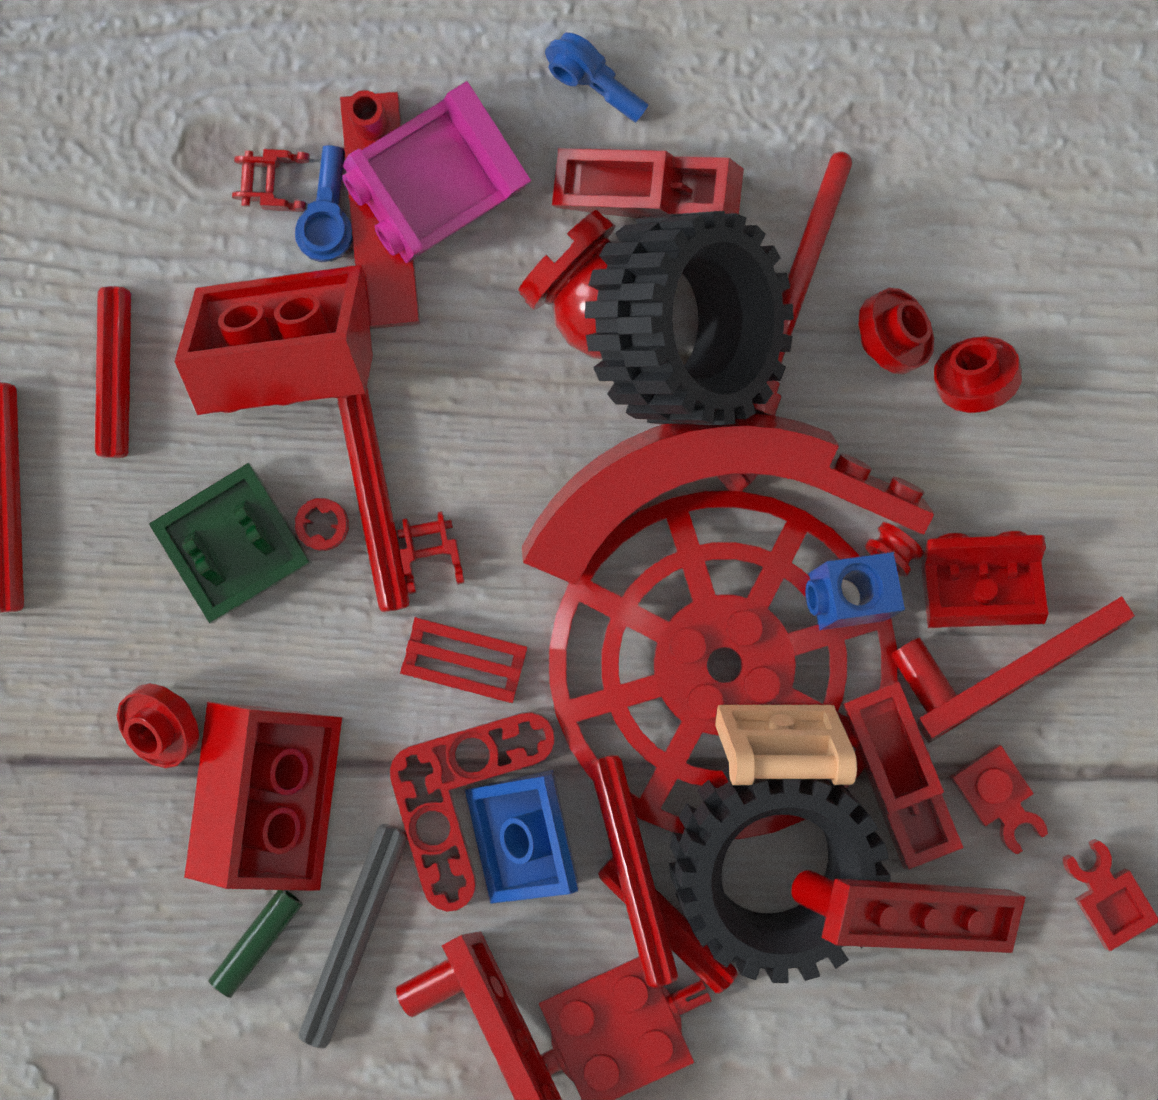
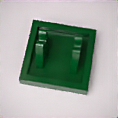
M249 462L149 523L210 624L215 623L312 563L253 465Z

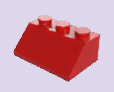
M362 265L195 288L174 362L197 415L218 412L232 413L241 409L272 405L286 406L296 402L326 398H346L351 395L365 394L373 351L365 274Z
M207 702L184 878L224 889L320 891L343 717L252 705Z

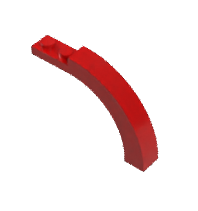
M754 414L747 419H735V424L728 425L662 424L625 439L596 457L577 472L551 499L535 521L522 545V559L524 564L577 586L589 561L606 537L639 507L660 494L681 485L727 474H762L796 480L828 492L923 535L935 514L922 498L924 491L921 488L895 476L892 477L890 483L870 475L872 468L869 465L844 453H840L837 460L833 459L839 445L832 433L801 421L774 415Z

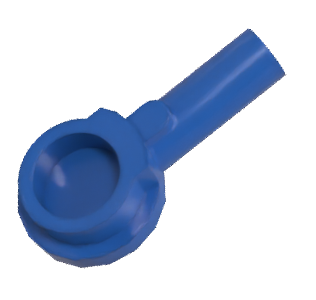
M566 32L559 40L551 41L546 47L545 55L550 63L548 68L552 75L560 82L568 86H577L578 84L589 85L601 94L607 103L634 123L639 120L649 104L614 78L616 73L605 65V57L585 38L575 33Z
M333 145L322 147L316 201L308 204L307 210L299 217L295 227V240L301 252L309 259L318 262H332L342 257L350 248L353 239L352 225L347 215L339 207L345 149Z

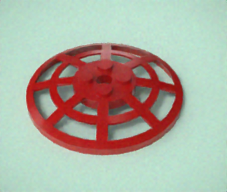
M703 491L673 497L639 511L618 525L594 553L577 586L571 583L568 584L555 616L549 646V684L555 714L570 750L592 780L590 763L597 759V757L586 743L577 722L609 712L612 713L616 725L628 743L646 761L656 767L640 798L630 792L636 816L641 820L672 833L683 834L685 827L679 816L661 809L676 780L679 779L689 784L700 786L707 780H710L715 788H720L728 782L722 770H710L686 763L702 733L719 736L715 726L718 705H834L852 747L857 749L855 751L857 762L856 778L865 768L848 717L838 712L843 701L847 681V650L845 640L877 630L881 648V682L879 689L897 683V665L891 656L897 650L892 619L820 631L819 625L816 624L788 633L780 620L768 610L783 579L790 582L806 598V584L810 577L801 568L793 564L792 561L807 532L823 542L839 559L860 557L834 529L805 510L773 497L743 491ZM705 508H742L767 513L786 522L771 551L758 546L737 542H711L700 545L689 512ZM667 519L677 552L664 557L646 569L628 587L622 597L591 581L600 566L624 542L646 527ZM738 560L753 563L763 568L747 598L728 594L716 595L705 561ZM683 569L693 602L679 610L669 622L638 606L641 599L658 582L673 572ZM579 602H582L611 618L606 628L601 653L604 689L570 699L567 685V645L572 619ZM627 626L657 642L654 654V674L621 684L619 677V653L623 633ZM828 646L830 675L826 696L823 703H820L792 688L796 669L795 656ZM723 647L734 650L741 660L739 674L729 682L716 681L711 677L707 668L708 658L712 652ZM662 697L670 711L681 720L665 752L658 748L642 732L631 716L628 709L629 706ZM793 815L765 817L744 828L735 839H746L775 833L806 819Z

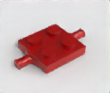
M638 956L539 1002V1006L551 1030L553 1049L541 1054L544 1063L547 1064L546 1067L550 1075L563 1070V1073L575 1084L582 1100H615L695 1063L682 1034L680 1015L708 1002H712L708 991L690 1000H686V998L705 990L704 982L699 979V981L671 994L665 986L652 988L646 983L640 957Z

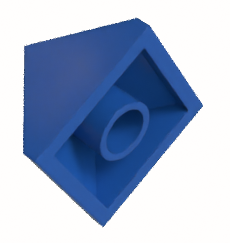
M553 769L465 790L490 904L578 892V877Z

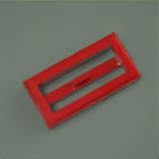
M415 617L400 674L513 703L528 647ZM424 632L513 655L511 666L422 643ZM418 654L506 677L505 689L416 665Z

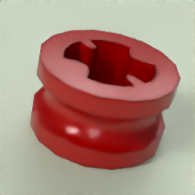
M314 498L307 501L298 510L295 517V530L298 538L306 546L318 551H329L338 547L346 539L349 532V518L346 511L338 503L327 498ZM317 509L325 515L334 512L338 519V525H331L332 528L337 529L336 533L328 540L320 534L311 537L308 533L307 524H314L313 521L308 520L309 515Z
M882 522L878 527L879 538L876 540L869 539L864 546L870 555L894 552L898 575L907 577L911 572L910 561L912 559L920 560L925 554L924 550L904 531L890 523Z

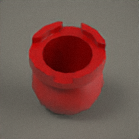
M596 209L567 233L574 241L570 248L555 263L545 255L528 274L518 288V291L533 310L540 308L545 303L548 305L552 304L555 326L566 342L587 356L602 360L600 351L588 352L586 335L596 333V321L593 318H585V302L597 301L598 290L588 284L593 270L607 268V264L599 255L606 243H611L609 237L616 226Z

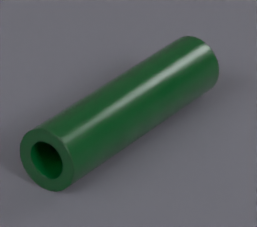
M277 890L209 978V983L224 996L232 998L303 906L301 900L288 890Z

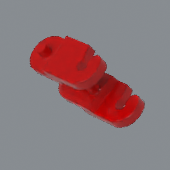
M263 149V157L253 156V151H245V156H235L234 162L242 165L241 191L233 192L232 198L241 200V206L250 207V201L260 202L263 210L304 212L307 206L306 202L296 200L294 203H291L286 199L276 198L274 194L275 170L279 168L280 163H309L310 154L306 152L292 154L288 150ZM254 167H267L265 192L253 191Z
M443 511L438 512L437 521L410 526L408 519L404 518L402 519L403 529L397 530L399 539L405 538L407 544L406 549L400 550L404 575L407 579L406 584L409 594L417 593L412 563L419 558L439 554L451 555L457 585L465 583L457 540L448 539L447 529L453 528L452 520L445 521ZM435 533L441 534L442 545L415 550L413 538Z

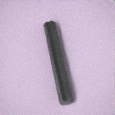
M381 824L375 833L298 1034L301 1041L313 1047L325 1049L332 1038L408 840L406 832L398 827Z

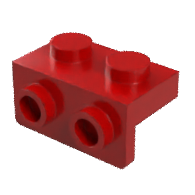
M1006 531L996 536L969 537L963 533H948L938 538L927 540L921 569L928 628L1045 624L1049 614L1042 568V559L1046 550L1045 536L1027 535L1022 531Z

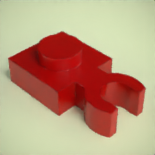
M996 744L949 776L983 826L986 827L998 818L1001 823L1000 838L1003 845L1009 851L1017 855L1023 851L1014 836L1016 828L1022 823H1029L1039 837L1043 838L1048 835V829L1043 819L1037 814L1024 810L1020 803L1034 793L1001 745Z
M1093 839L1089 841V845L1096 855V862L1092 868L1082 870L1076 859L1069 854L1063 857V865L1071 877L1087 885L1089 890L1076 897L1075 900L1104 948L1111 952L1157 924L1158 917L1130 870L1124 868L1112 875L1110 872L1112 856L1109 849L1101 841Z

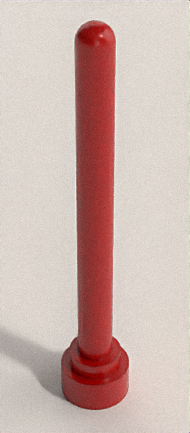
M839 151L830 157L788 275L790 288L782 292L783 304H793L794 320H784L783 334L791 336L850 173L852 159L846 152ZM785 352L779 353L778 361L781 363ZM768 381L767 384L774 394L766 404L753 405L756 411L755 414L775 416L782 398L777 393L780 383L778 381Z

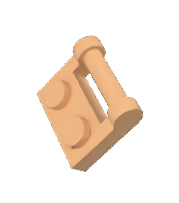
M718 705L715 726L729 762V775L732 785H752L754 779H831L833 785L854 784L857 772L856 755L834 705Z

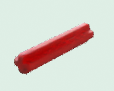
M120 286L101 287L97 292L95 453L102 458H124L129 453L131 292L127 288Z
M612 856L600 868L598 875L600 880L625 903ZM656 890L672 951L715 993H722L737 978L738 972L731 963L726 968L715 960L708 945L706 944L704 947L701 945L693 933L688 920Z

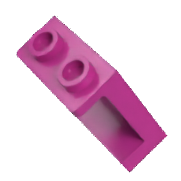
M468 81L448 92L444 99L368 147L363 150L358 148L350 153L342 165L347 172L342 175V179L350 195L360 206L365 203L368 204L379 221L375 225V231L380 241L391 255L394 256L399 253L406 264L513 197L531 182V179Z

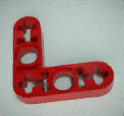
M522 712L414 744L401 750L392 760L390 780L421 886L428 902L436 909L446 912L461 909L472 899L477 885L476 874L451 789L535 765L545 760L552 751L555 736L550 722L541 714ZM529 721L533 730L543 729L546 739L537 743V753L528 755L525 747L519 746L506 751L512 762L503 765L499 764V748L494 737L490 734L491 730L502 728V740L515 737L520 733L519 724ZM467 738L480 739L489 749L490 758L488 764L479 771L470 772L464 770L456 760L457 747ZM417 755L420 763H431L433 772L425 777L428 795L440 789L443 801H427L417 806L414 810H410L407 798H418L419 794L416 783L413 780L404 781L401 776V770L409 766V756ZM428 811L442 813L450 823L449 836L439 844L426 843L417 833L418 819ZM456 845L460 857L450 856L448 863L451 873L454 876L463 875L466 879V884L459 887L457 899H449L446 891L436 892L434 888V883H437L442 878L438 860L427 866L424 855L441 854Z

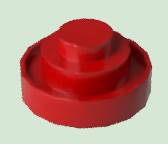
M889 287L864 301L859 310L858 320L861 344L865 352L880 367L892 374L905 375L929 362L934 352L935 340L932 325L924 308L912 295L902 289Z
M973 337L953 344L940 355L934 366V381L941 400L952 409L966 413L986 412L1004 405L1016 394L1022 383V368L1018 354L1009 343L994 337Z
M152 683L139 685L119 703L116 716L123 738L140 758L151 765L162 768L178 766L197 748L199 730L191 707L184 698L168 688Z

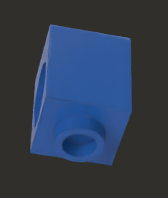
M894 552L826 561L808 573L810 580L806 584V602L810 613L817 616L819 631L882 622L905 611ZM842 580L850 581L857 587L860 594L859 605L850 603L844 597L841 588Z

